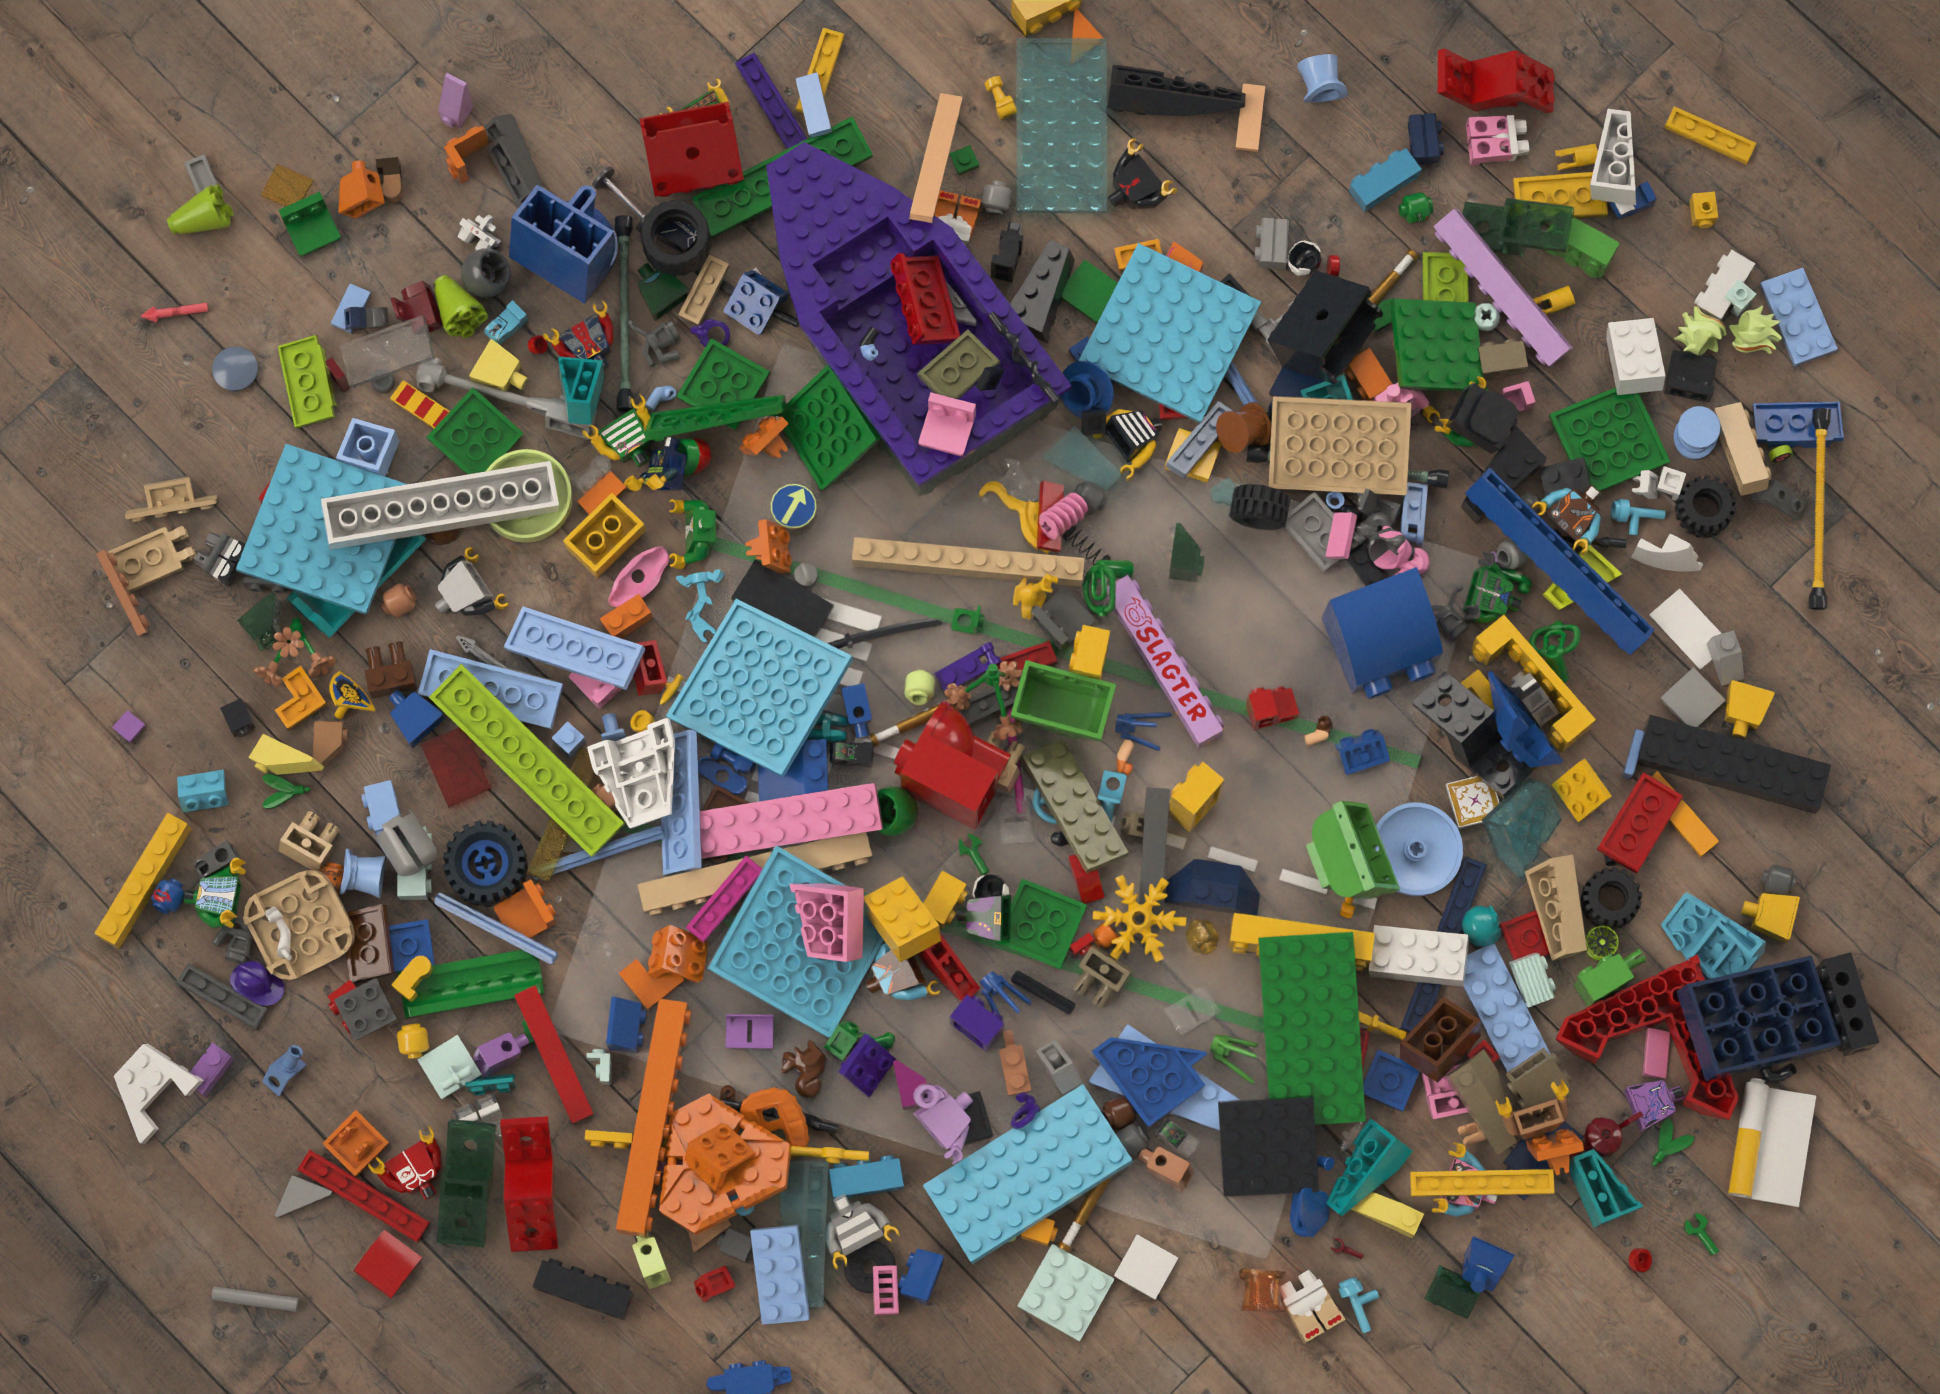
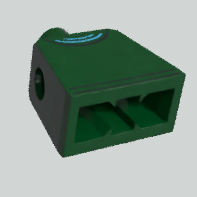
M649 263L642 265L638 269L639 274L643 278L638 283V289L654 321H657L683 303L688 297L689 289L675 276L665 275L659 270L654 271Z

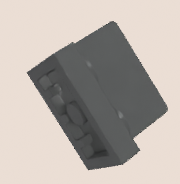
M1063 588L1041 608L1037 605L1031 611V619L1060 651L1075 640L1076 632H1081L1083 625L1091 626L1095 623V619L1067 588Z
M376 978L334 1000L355 1041L388 1024L391 1028L400 1024Z

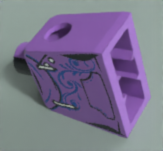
M1664 1080L1633 1085L1624 1090L1633 1115L1640 1111L1643 1114L1642 1117L1636 1120L1640 1132L1647 1130L1676 1112L1674 1102L1684 1099V1093L1680 1086L1667 1089Z

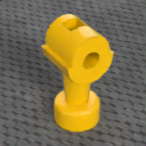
M995 76L988 79L984 85L988 92H993L998 118L1002 120L1017 114L1012 97L1010 95L1005 96L1001 89L1003 86L1001 77Z

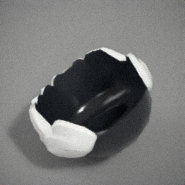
M1300 241L1289 250L1287 263L1295 275L1305 276L1319 268L1322 261L1319 246L1313 242Z
M996 874L982 875L974 883V899L1009 894L1006 882Z

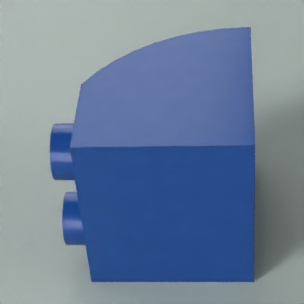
M1417 567L1329 600L1321 619L1352 694L1364 690L1367 698L1373 699L1394 689L1390 681L1391 679L1407 674L1410 682L1414 683L1437 673L1433 663L1439 661L1443 654V649L1434 613Z

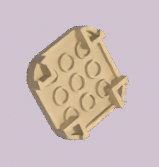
M306 870L299 872L254 894L249 898L245 906L244 923L248 926L267 964L266 968L271 974L280 979L292 980L301 977L343 956L351 949L354 943L355 931L353 924L332 882L327 875L320 871ZM274 906L283 915L282 918L291 933V960L280 958L277 954L281 937L280 930L276 922L270 923L265 915V911Z

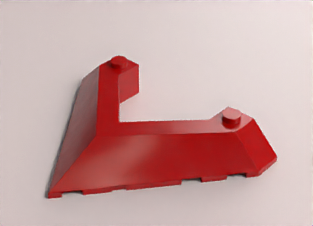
M1698 954L1566 1017L1555 1039L1573 1055L1596 1064L1606 1043L1666 1022L1690 1082L1681 1105L1702 1115L1729 1120L1739 1099L1733 1084L1732 1075L1705 1081L1676 992L1687 984L1705 980L1701 971Z

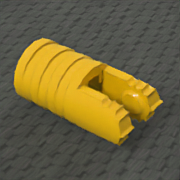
M1596 144L1555 150L1556 156L1559 157L1572 154L1574 161L1558 164V171L1595 164L1598 154Z
M1568 285L1533 298L1536 304L1548 299L1551 308L1542 309L1545 315L1575 305L1573 294Z

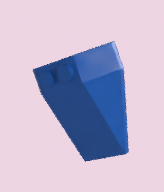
M1492 670L1488 672L1497 730L1503 738L1500 741L1503 747L1508 752L1512 750L1514 757L1520 763L1524 761L1530 768L1561 764L1563 759L1517 695Z

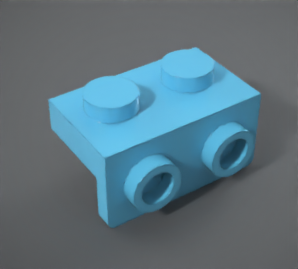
M224 770L177 777L178 799L182 812L228 805Z

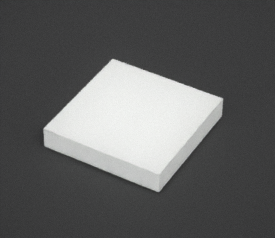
M1136 1235L1114 1277L1155 1300L1176 1264L1178 1257Z

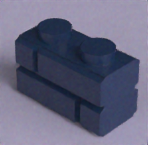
M1435 113L1410 115L1407 123L1412 157L1418 165L1438 163L1440 155H1444L1443 142H1439L1438 134L1442 133L1441 121H1437Z

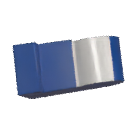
M1648 181L1635 188L1636 205L1610 202V206L1618 220L1654 206L1657 198Z

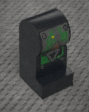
M832 742L830 745L829 762L838 765L872 768L873 743Z

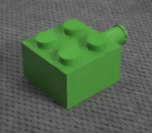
M1637 949L1623 959L1620 954L1614 957L1612 954H1609L1599 960V963L1596 964L1597 967L1594 969L1592 966H1589L1579 972L1580 974L1576 976L1578 980L1574 983V987L1587 1007L1606 999L1633 980L1634 976L1630 970L1646 962L1644 955L1635 960V958L1642 954L1640 949Z

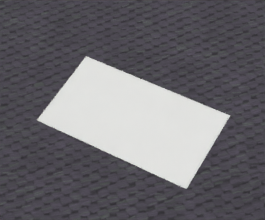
M1679 588L1649 615L1701 670L1712 660L1706 643L1712 636L1722 633Z

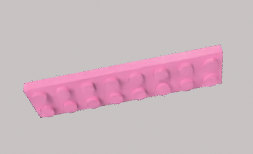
M876 783L700 811L701 859L883 829Z

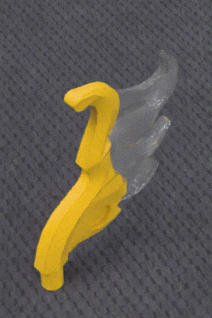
M1005 458L1003 462L1008 464L1007 474L998 481L986 483L980 490L979 497H983L987 492H994L1009 510L1017 511L1024 538L1037 550L1039 480L1033 474L1032 481H1028L1023 474L1021 464L1013 458ZM1039 549V550L1043 551V552L1046 553V554H1048V553L1050 552V551H1047V550Z

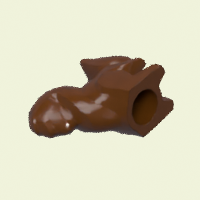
M809 1040L807 1042L808 1049L802 1052L798 1047H794L796 1056L787 1051L782 1057V1074H786L794 1068H797L801 1073L796 1079L795 1089L804 1098L815 1097L821 1090L822 1081L819 1077L825 1069V1060L827 1059L817 1045Z

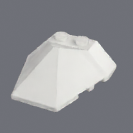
M669 718L647 725L648 730L621 740H605L587 747L595 774L601 778L607 793L612 792L616 803L615 806L631 829L672 814L675 738Z

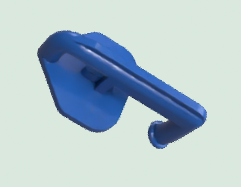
M1317 1156V1167H1323L1327 1171L1333 1168L1334 1159L1332 1157ZM1307 1187L1303 1188L1300 1193H1293L1290 1222L1296 1235L1300 1237H1314L1328 1221L1330 1207L1326 1204L1329 1199L1326 1192L1320 1190L1319 1192H1312V1188Z

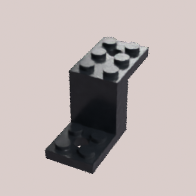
M1446 671L1412 702L1418 711L1447 734L1455 759L1503 799L1537 768H1530L1524 761L1520 763L1512 754V750L1508 752L1500 742L1503 738L1497 730L1494 710ZM1444 698L1452 700L1447 706L1440 705V701ZM1501 764L1510 765L1509 769L1505 772L1497 770Z

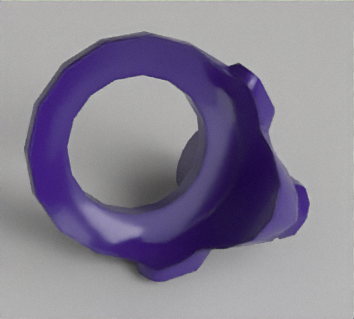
M708 319L703 324L693 326L690 329L691 333L696 335L700 343L705 347L709 342L708 331L714 326L721 327L725 332V338L720 344L725 346L730 339L729 327L724 322Z
M1023 1092L1016 1095L1018 1102L1023 1103L1025 1101L1026 1103L1012 1117L1011 1126L1014 1129L1026 1126L1033 1120L1036 1113L1040 1112L1034 1097ZM1024 1114H1026V1116L1022 1120L1016 1121L1017 1119H1021V1117Z

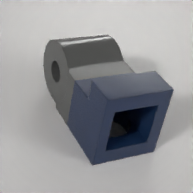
M349 307L344 309L345 330L389 326L387 307Z

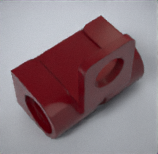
M420 281L404 288L401 291L403 301L395 297L391 298L397 319L406 324H411L415 335H424L443 327L431 285L426 282Z

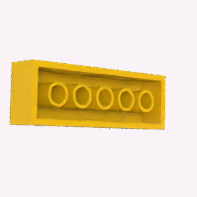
M1234 913L1228 949H1233V953L1247 954V951L1255 952L1256 956L1260 957L1258 937L1353 932L1356 971H1363V968H1368L1372 959L1375 933Z

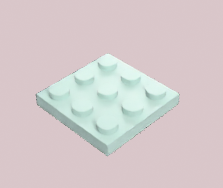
M1052 1244L1017 1307L1080 1342L1111 1287L1114 1278Z

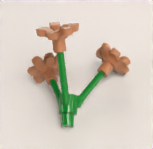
M293 618L292 624L283 629V634L277 632L274 635V638L278 641L273 644L274 650L280 649L274 661H271L267 668L263 666L255 667L252 672L260 678H265V683L279 687L282 678L277 676L275 672L279 667L278 663L281 657H287L289 652L292 657H296L298 655L297 648H303L304 644L313 660L312 668L308 671L310 677H317L320 672L322 675L329 673L328 668L335 665L336 659L333 656L322 658L318 652H315L303 632L301 619Z
M1007 661L1001 662V669H998L996 664H990L986 673L970 686H956L955 683H951L947 686L948 689L944 691V694L950 697L947 702L951 703L952 706L955 704V709L961 712L963 709L967 710L970 706L968 702L971 698L970 691L983 682L993 686L1002 715L1000 717L1002 724L996 725V730L993 733L994 738L999 737L1001 740L1007 739L1008 735L1013 737L1017 733L1024 731L1020 721H1010L1009 715L1006 714L1000 691L1002 685L1005 691H1011L1012 685L1016 688L1019 687L1020 680L1018 678L1022 676L1023 670H1016L1018 663L1012 661L1009 665Z

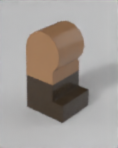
M399 158L376 159L378 174H383L384 177L381 187L384 199L389 203H398L403 197Z

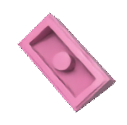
M1654 1028L1646 1030L1642 1076L1666 1079L1670 1032Z

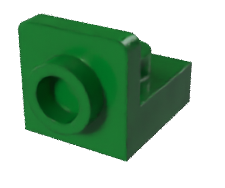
M844 1020L837 1026L824 1048L843 1061L863 1033L855 1023Z

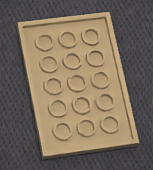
M1273 396L1269 487L1275 489L1364 493L1367 488L1375 494L1407 495L1412 403Z

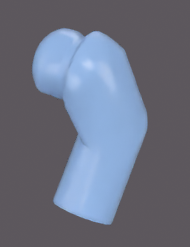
M672 386L655 388L646 401L645 407L654 411L659 402L674 399L677 395L676 389Z

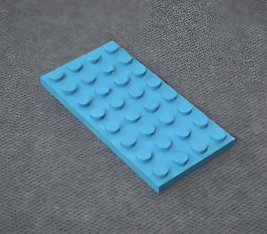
M1082 1084L1036 1113L1033 1120L1020 1129L1012 1128L925 1183L923 1187L968 1259L974 1264L1133 1163V1160Z

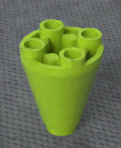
M209 185L167 218V223L173 234L225 229L230 226V217L234 216L230 204H225L220 185Z
M448 275L440 276L435 280L434 292L446 333L452 337H471L475 332L474 330L488 319L485 308Z

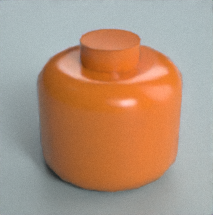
M1103 922L1093 931L1094 942L1098 947L1102 945L1104 948H1109L1113 945L1112 940L1118 938L1119 935L1111 925L1103 926Z

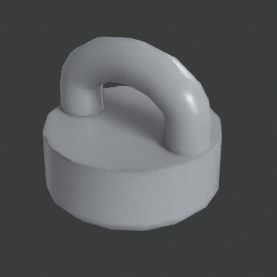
M801 563L795 569V581L802 587H810L817 580V570L811 564Z

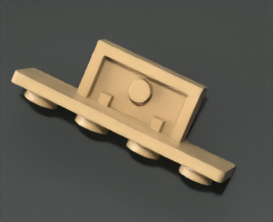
M190 477L145 484L144 489L148 507L128 510L125 513V518L136 522L146 519L145 516L154 515L155 518L167 516L168 512L177 511L178 514L187 513L194 507H200L201 510L214 507L213 504L217 503L218 497L217 495L194 498Z

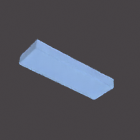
M818 73L796 78L810 138L831 133L832 129Z

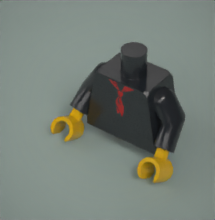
M1137 138L1129 140L1127 144L1128 149L1124 151L1118 160L1113 172V187L1116 191L1108 196V200L1115 208L1124 201L1131 209L1155 208L1168 197V194L1174 195L1178 191L1177 188H1172L1169 191V185L1173 181H1164L1162 183L1139 154L1135 156V152L1141 151L1144 147L1142 143L1139 144L1137 149L1134 148L1133 144Z

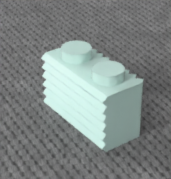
M1535 952L1509 962L1526 1007H1532L1555 998L1553 992L1556 991V987L1552 978L1548 979L1545 970L1548 969V964L1544 956L1540 957V954Z

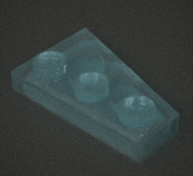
M1075 426L1042 457L1043 460L1085 481H1091L1103 487L1105 491L1123 476Z

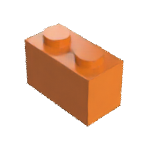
M1370 348L1356 355L1344 372L1347 379L1355 383L1357 387L1356 392L1361 400L1374 401L1377 395L1384 392L1389 385H1392V382Z
M637 594L601 617L600 621L607 634L622 639L652 620L653 617L641 596Z

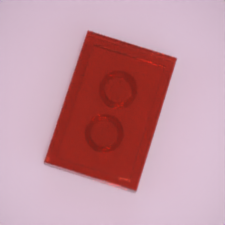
M460 727L420 744L448 808L491 789L468 735Z

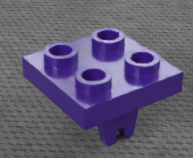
M864 1034L860 1041L855 1043V1048L847 1060L841 1063L838 1073L861 1093L870 1098L896 1058L871 1036Z

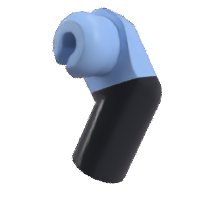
M874 327L868 329L859 343L862 356L867 360H874L878 356V350L874 346V341L880 332Z

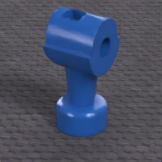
M718 744L714 745L710 754L711 757L716 760L722 757L733 765L735 772L738 774L739 772L748 774L752 771V761Z

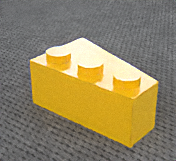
M1012 0L1011 15L1024 35L1027 36L1030 33H1038L1049 22L1055 23L1062 17V14L1068 11H1075L1081 6L1082 0Z

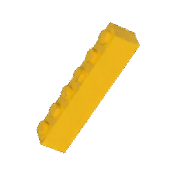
M167 812L95 931L96 936L120 949L151 898L156 886L165 875L192 830L186 822Z

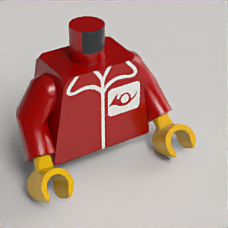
M428 1126L429 1135H422L421 1130H419L421 1139L419 1142L386 1163H383L380 1158L376 1157L379 1166L372 1168L368 1164L369 1169L377 1174L387 1187L399 1193L409 1192L412 1195L420 1191L425 1201L434 1197L437 1191L431 1182L439 1178L438 1172L441 1169L442 1152L434 1138L431 1126Z

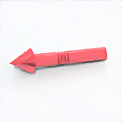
M207 303L180 306V308L171 307L156 309L153 306L140 317L157 323L158 318L208 312Z

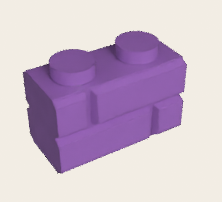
M214 1043L206 1050L207 1053L203 1054L190 1071L194 1076H199L203 1079V1082L196 1091L205 1098L234 1062V1059Z

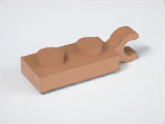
M1012 1029L1005 1030L1002 1033L1005 1048L999 1049L1008 1096L1017 1095L1021 1092H1031L1022 1045L1015 1046Z

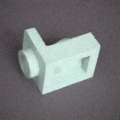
M1738 280L1725 294V298L1734 305L1731 313L1736 318L1750 305L1756 296V293L1741 280Z
M593 1049L592 1053H587L586 1058L588 1061H600V1064H596V1078H600L602 1085H611L612 1056L610 1053H606L607 1050Z

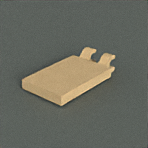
M165 526L109 551V553L113 552L119 564L116 567L119 573H124L129 582V585L126 586L129 593L184 570L182 563L195 559L196 552L192 547L177 552L174 542L189 538L188 532L183 526L170 532Z

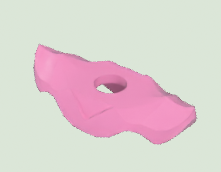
M657 546L635 556L617 576L608 598L609 604L613 607H618L637 594L641 598L649 594L659 583L661 575L669 563L667 550L663 546ZM637 569L644 573V579L640 583H635L632 580V573Z

